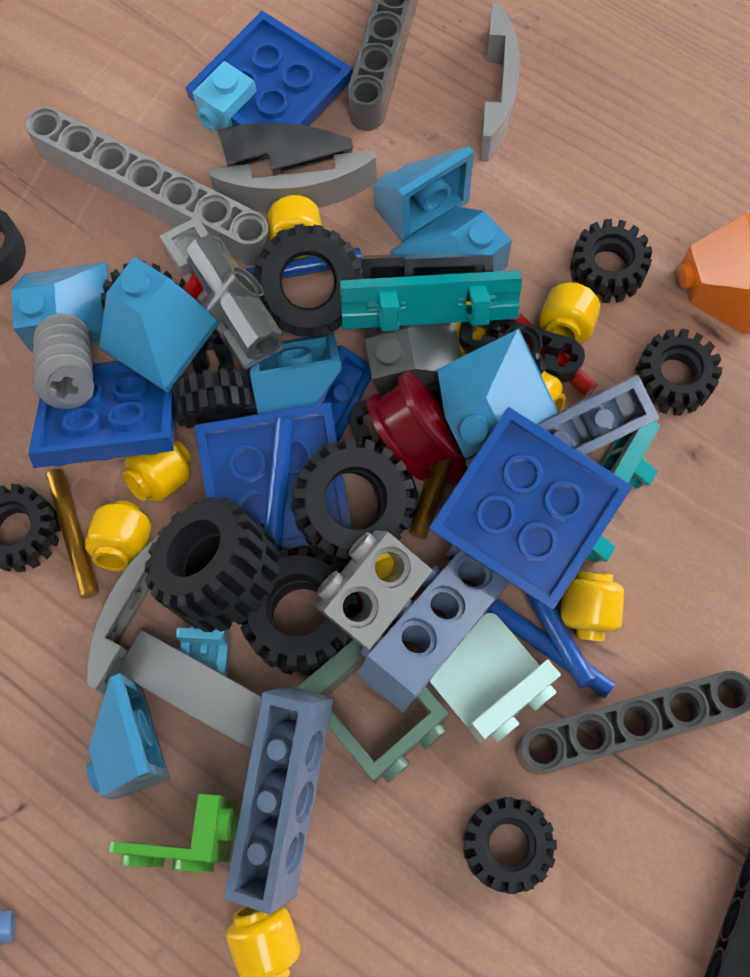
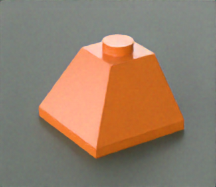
M750 213L742 215L691 244L677 270L679 285L682 289L687 290L690 304L742 334L750 333Z

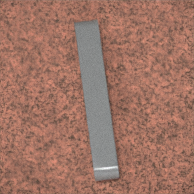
M40 107L28 115L25 127L44 160L174 228L197 216L208 233L221 238L234 259L246 265L254 266L257 256L260 255L263 246L269 240L268 223L260 213L56 109ZM251 237H258L253 241H246Z

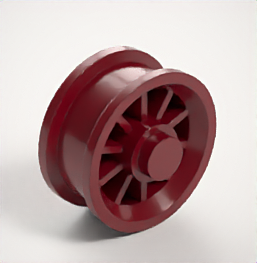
M405 371L398 377L399 385L384 396L376 393L367 399V409L378 434L387 448L394 452L393 456L397 461L402 460L407 468L406 470L418 480L426 481L433 476L434 466L448 457L457 460L463 456V453L445 418L444 408L418 377Z

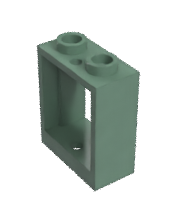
M352 640L337 655L299 685L297 689L329 696L361 668L366 659L360 654L364 646ZM426 687L415 699L428 712V715L375 762L331 711L328 728L374 784L381 777L387 783L391 782L410 764L405 758L409 752L418 744L426 750L447 731L442 723L447 719L449 713Z

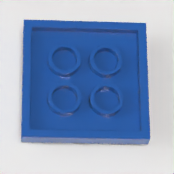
M262 10L186 86L188 98L195 102L192 92L225 61L253 79L257 90L231 117L233 126L271 122L309 126L350 83L353 68Z
M119 361L94 363L92 367L94 391L93 396L87 403L78 408L61 409L55 408L39 398L28 455L33 468L97 460L106 461L138 455H155L174 451L176 411L173 389L171 388L166 393Z
M330 402L194 425L206 498L214 497L218 500L224 497L230 499L233 503L236 502L264 528L275 418L293 419L281 550L310 546L305 541L306 537L302 531L299 532L295 524L296 518L295 514L292 513L291 505L293 501L292 491L299 473L308 460L316 452H320L326 445L333 442L337 444ZM340 475L333 479L327 487L325 505L329 515L337 524L344 528L352 529L343 475Z
M508 407L428 530L540 603L554 610L631 490L632 485Z

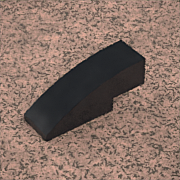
M255 123L217 130L228 167L252 165L269 160L273 176L334 160L335 154L352 153L353 151L351 138L328 130L300 124Z
M483 254L367 255L361 259L362 277L364 279L494 272L493 255ZM467 292L466 301H471L469 293Z

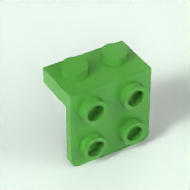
M198 794L191 848L109 841L107 852L122 854L120 865L164 867L165 858L173 859L172 870L202 873L204 871L213 872L215 862H229L231 841H235L240 810H235L236 800L219 795Z

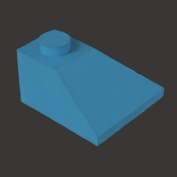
M467 146L409 163L396 172L386 173L374 184L375 210L401 242L416 234L453 207H461L469 202L474 151Z
M455 206L392 249L391 255H493L494 272L502 271L508 266L512 240L485 211Z
M133 257L106 293L99 348L168 393L220 322L170 278Z
M102 262L22 275L11 290L13 329L30 352H33L34 330L38 324L48 316L59 313L71 314L81 319L88 327L90 342H100L104 315L101 293H104L103 284L105 280L109 281L107 263Z
M520 329L437 369L444 415L465 459L480 451L508 407L535 424L558 413L557 407Z
M335 333L282 341L284 349L250 367V377L258 414L311 406L317 403L342 370Z
M120 673L111 676L88 748L92 762L87 764V775L95 792L100 791L101 797L115 800L170 778L144 689Z

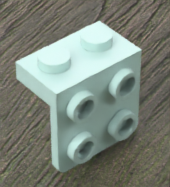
M486 613L429 683L481 745L489 737H492L498 743L519 725L514 716L527 705L536 711L552 698L557 692L551 685L561 674L549 660L539 665L496 614Z

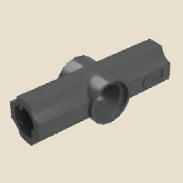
M209 233L205 237L194 239L186 248L188 253L187 262L207 292V296L204 298L206 309L216 320L229 327L248 359L258 361L267 355H273L282 345L281 337L283 333L260 300V297L264 294L261 284L251 273L238 266L220 237Z

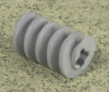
M59 313L48 316L34 330L33 385L36 394L45 403L61 409L78 408L89 401L94 391L90 333L85 323L71 314Z

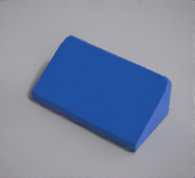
M343 345L338 346L342 370L315 404L330 402L337 442H340L350 422L351 410L360 402L372 378L369 363Z

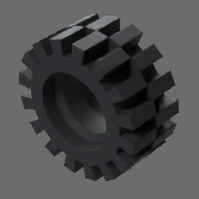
M604 219L602 228L598 222L591 224L589 231L584 229L581 232L574 248L570 262L572 281L576 282L579 280V284L590 288L596 295H603L602 303H610L612 296H615L616 303L624 301L626 294L630 298L635 295L637 289L641 288L652 262V259H650L652 247H646L649 239L645 234L637 238L639 228L635 225L630 230L624 229L627 221L619 220L617 227L612 226V219ZM600 252L616 253L626 261V268L621 271L605 270L595 262V256Z
M674 329L666 330L663 338L660 334L653 337L651 343L646 345L637 363L636 375H639L653 405L656 402L662 404L659 410L661 413L667 414L670 408H674V416L682 415L686 408L688 413L696 411L699 405L703 406L719 383L718 379L722 375V367H717L721 362L720 354L710 355L715 346L711 341L704 346L700 344L703 335L696 333L694 338L691 339L688 338L689 330L681 329L677 337H675ZM668 360H677L685 363L693 371V381L687 385H678L670 382L662 374V364Z
M219 369L218 372L205 370L201 375L192 373L188 375L189 378L182 377L178 379V383L173 384L172 389L177 422L180 426L185 425V428L191 429L195 427L194 425L252 416L258 413L250 373L247 371L241 373L239 369H233L230 372L227 369Z
M11 484V491H9L2 485L0 486V527L9 516L15 513L28 515L31 526L27 535L17 543L6 544L0 539V569L10 572L11 568H13L17 572H25V565L28 564L34 569L41 565L37 558L42 555L48 560L53 554L47 548L50 544L57 547L59 538L54 535V532H61L60 524L55 520V518H58L56 511L34 489L30 487L24 489L19 484Z
M504 797L484 804L471 816L464 831L463 853L469 865L468 868L481 883L498 892L517 894L518 892H527L534 889L536 884L542 883L548 875L546 874L550 868H553L556 860L553 856L554 850H557V840L553 839L552 831L554 829L551 822L546 821L544 818L545 814L539 808L530 805L531 802L524 799ZM503 824L519 827L528 840V852L525 858L514 866L500 864L494 859L490 851V837L493 831Z

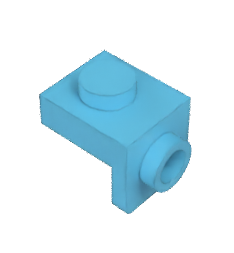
M223 61L192 92L198 111L197 117L200 122L211 131L233 127L231 117L257 92L255 81Z
M192 626L191 628H177L176 639L181 642L180 652L228 678L232 639L225 631L220 632L215 628L212 633L203 632L201 629H195Z

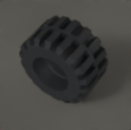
M304 224L294 225V228L279 231L272 240H268L265 243L262 252L257 256L254 264L253 276L261 284L264 292L260 300L279 329L284 332L301 337H316L335 331L341 326L340 281L364 279L361 272L362 265L360 259H357L353 251L354 248L349 242H345L339 233L334 230L324 229L321 225L304 226ZM310 255L322 259L333 273V291L328 300L318 307H299L293 304L283 291V272L292 260L300 256Z
M355 438L344 439L342 443L335 444L333 442L326 445L320 452H316L308 460L294 484L291 505L292 513L295 514L296 518L295 524L299 532L302 531L306 537L305 541L311 547H316L328 554L329 557L351 561L352 557L349 556V551L366 532L372 535L375 530L388 531L397 540H400L402 538L400 536L401 533L409 528L412 521L409 518L411 510L415 509L416 500L412 499L410 490L414 489L412 478L406 479L403 471L407 468L402 460L397 463L391 457L394 452L387 447H384L382 450L375 447L376 442L365 439L361 443L355 442ZM347 473L359 475L369 481L378 497V510L375 518L368 525L358 529H348L337 524L329 515L325 505V493L331 481Z
M214 497L204 498L201 504L195 501L187 505L186 510L182 513L178 511L171 517L172 521L166 527L163 526L157 535L159 537L157 541L151 544L148 551L151 557L145 562L144 571L148 573L145 582L147 588L151 590V595L195 629H201L203 632L212 633L215 628L220 632L229 630L233 622L240 625L248 619V613L252 610L258 611L263 605L261 600L265 594L270 595L274 588L271 581L278 576L280 566L275 563L280 558L279 549L274 545L276 541L236 502L233 503L228 498L221 497L218 500Z
M298 547V554L290 555L288 548L279 550L280 558L275 562L280 566L278 576L271 581L274 585L270 595L265 594L261 600L263 605L257 612L252 610L247 614L248 619L241 623L240 629L255 653L270 667L273 668L275 666L282 673L292 675L293 671L300 672L302 676L312 675V670L322 667L353 639L327 617L316 630L302 636L286 635L275 627L273 622L274 611L279 601L285 595L301 589L317 592L321 584L334 571L341 573L344 566L337 560L332 563L329 560L328 554L318 550L315 556L310 554L309 548ZM356 592L349 594L343 602V612L347 618L354 617L360 612Z

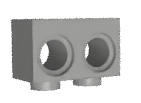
M375 530L372 535L366 532L356 541L349 551V556L352 557V560L341 573L334 571L324 580L317 591V595L321 598L314 605L317 610L354 641L369 650L433 571L388 531ZM388 552L394 561L393 571L388 577L380 579L375 571V563L380 555ZM358 591L363 599V607L356 616L347 618L343 612V602L349 594Z

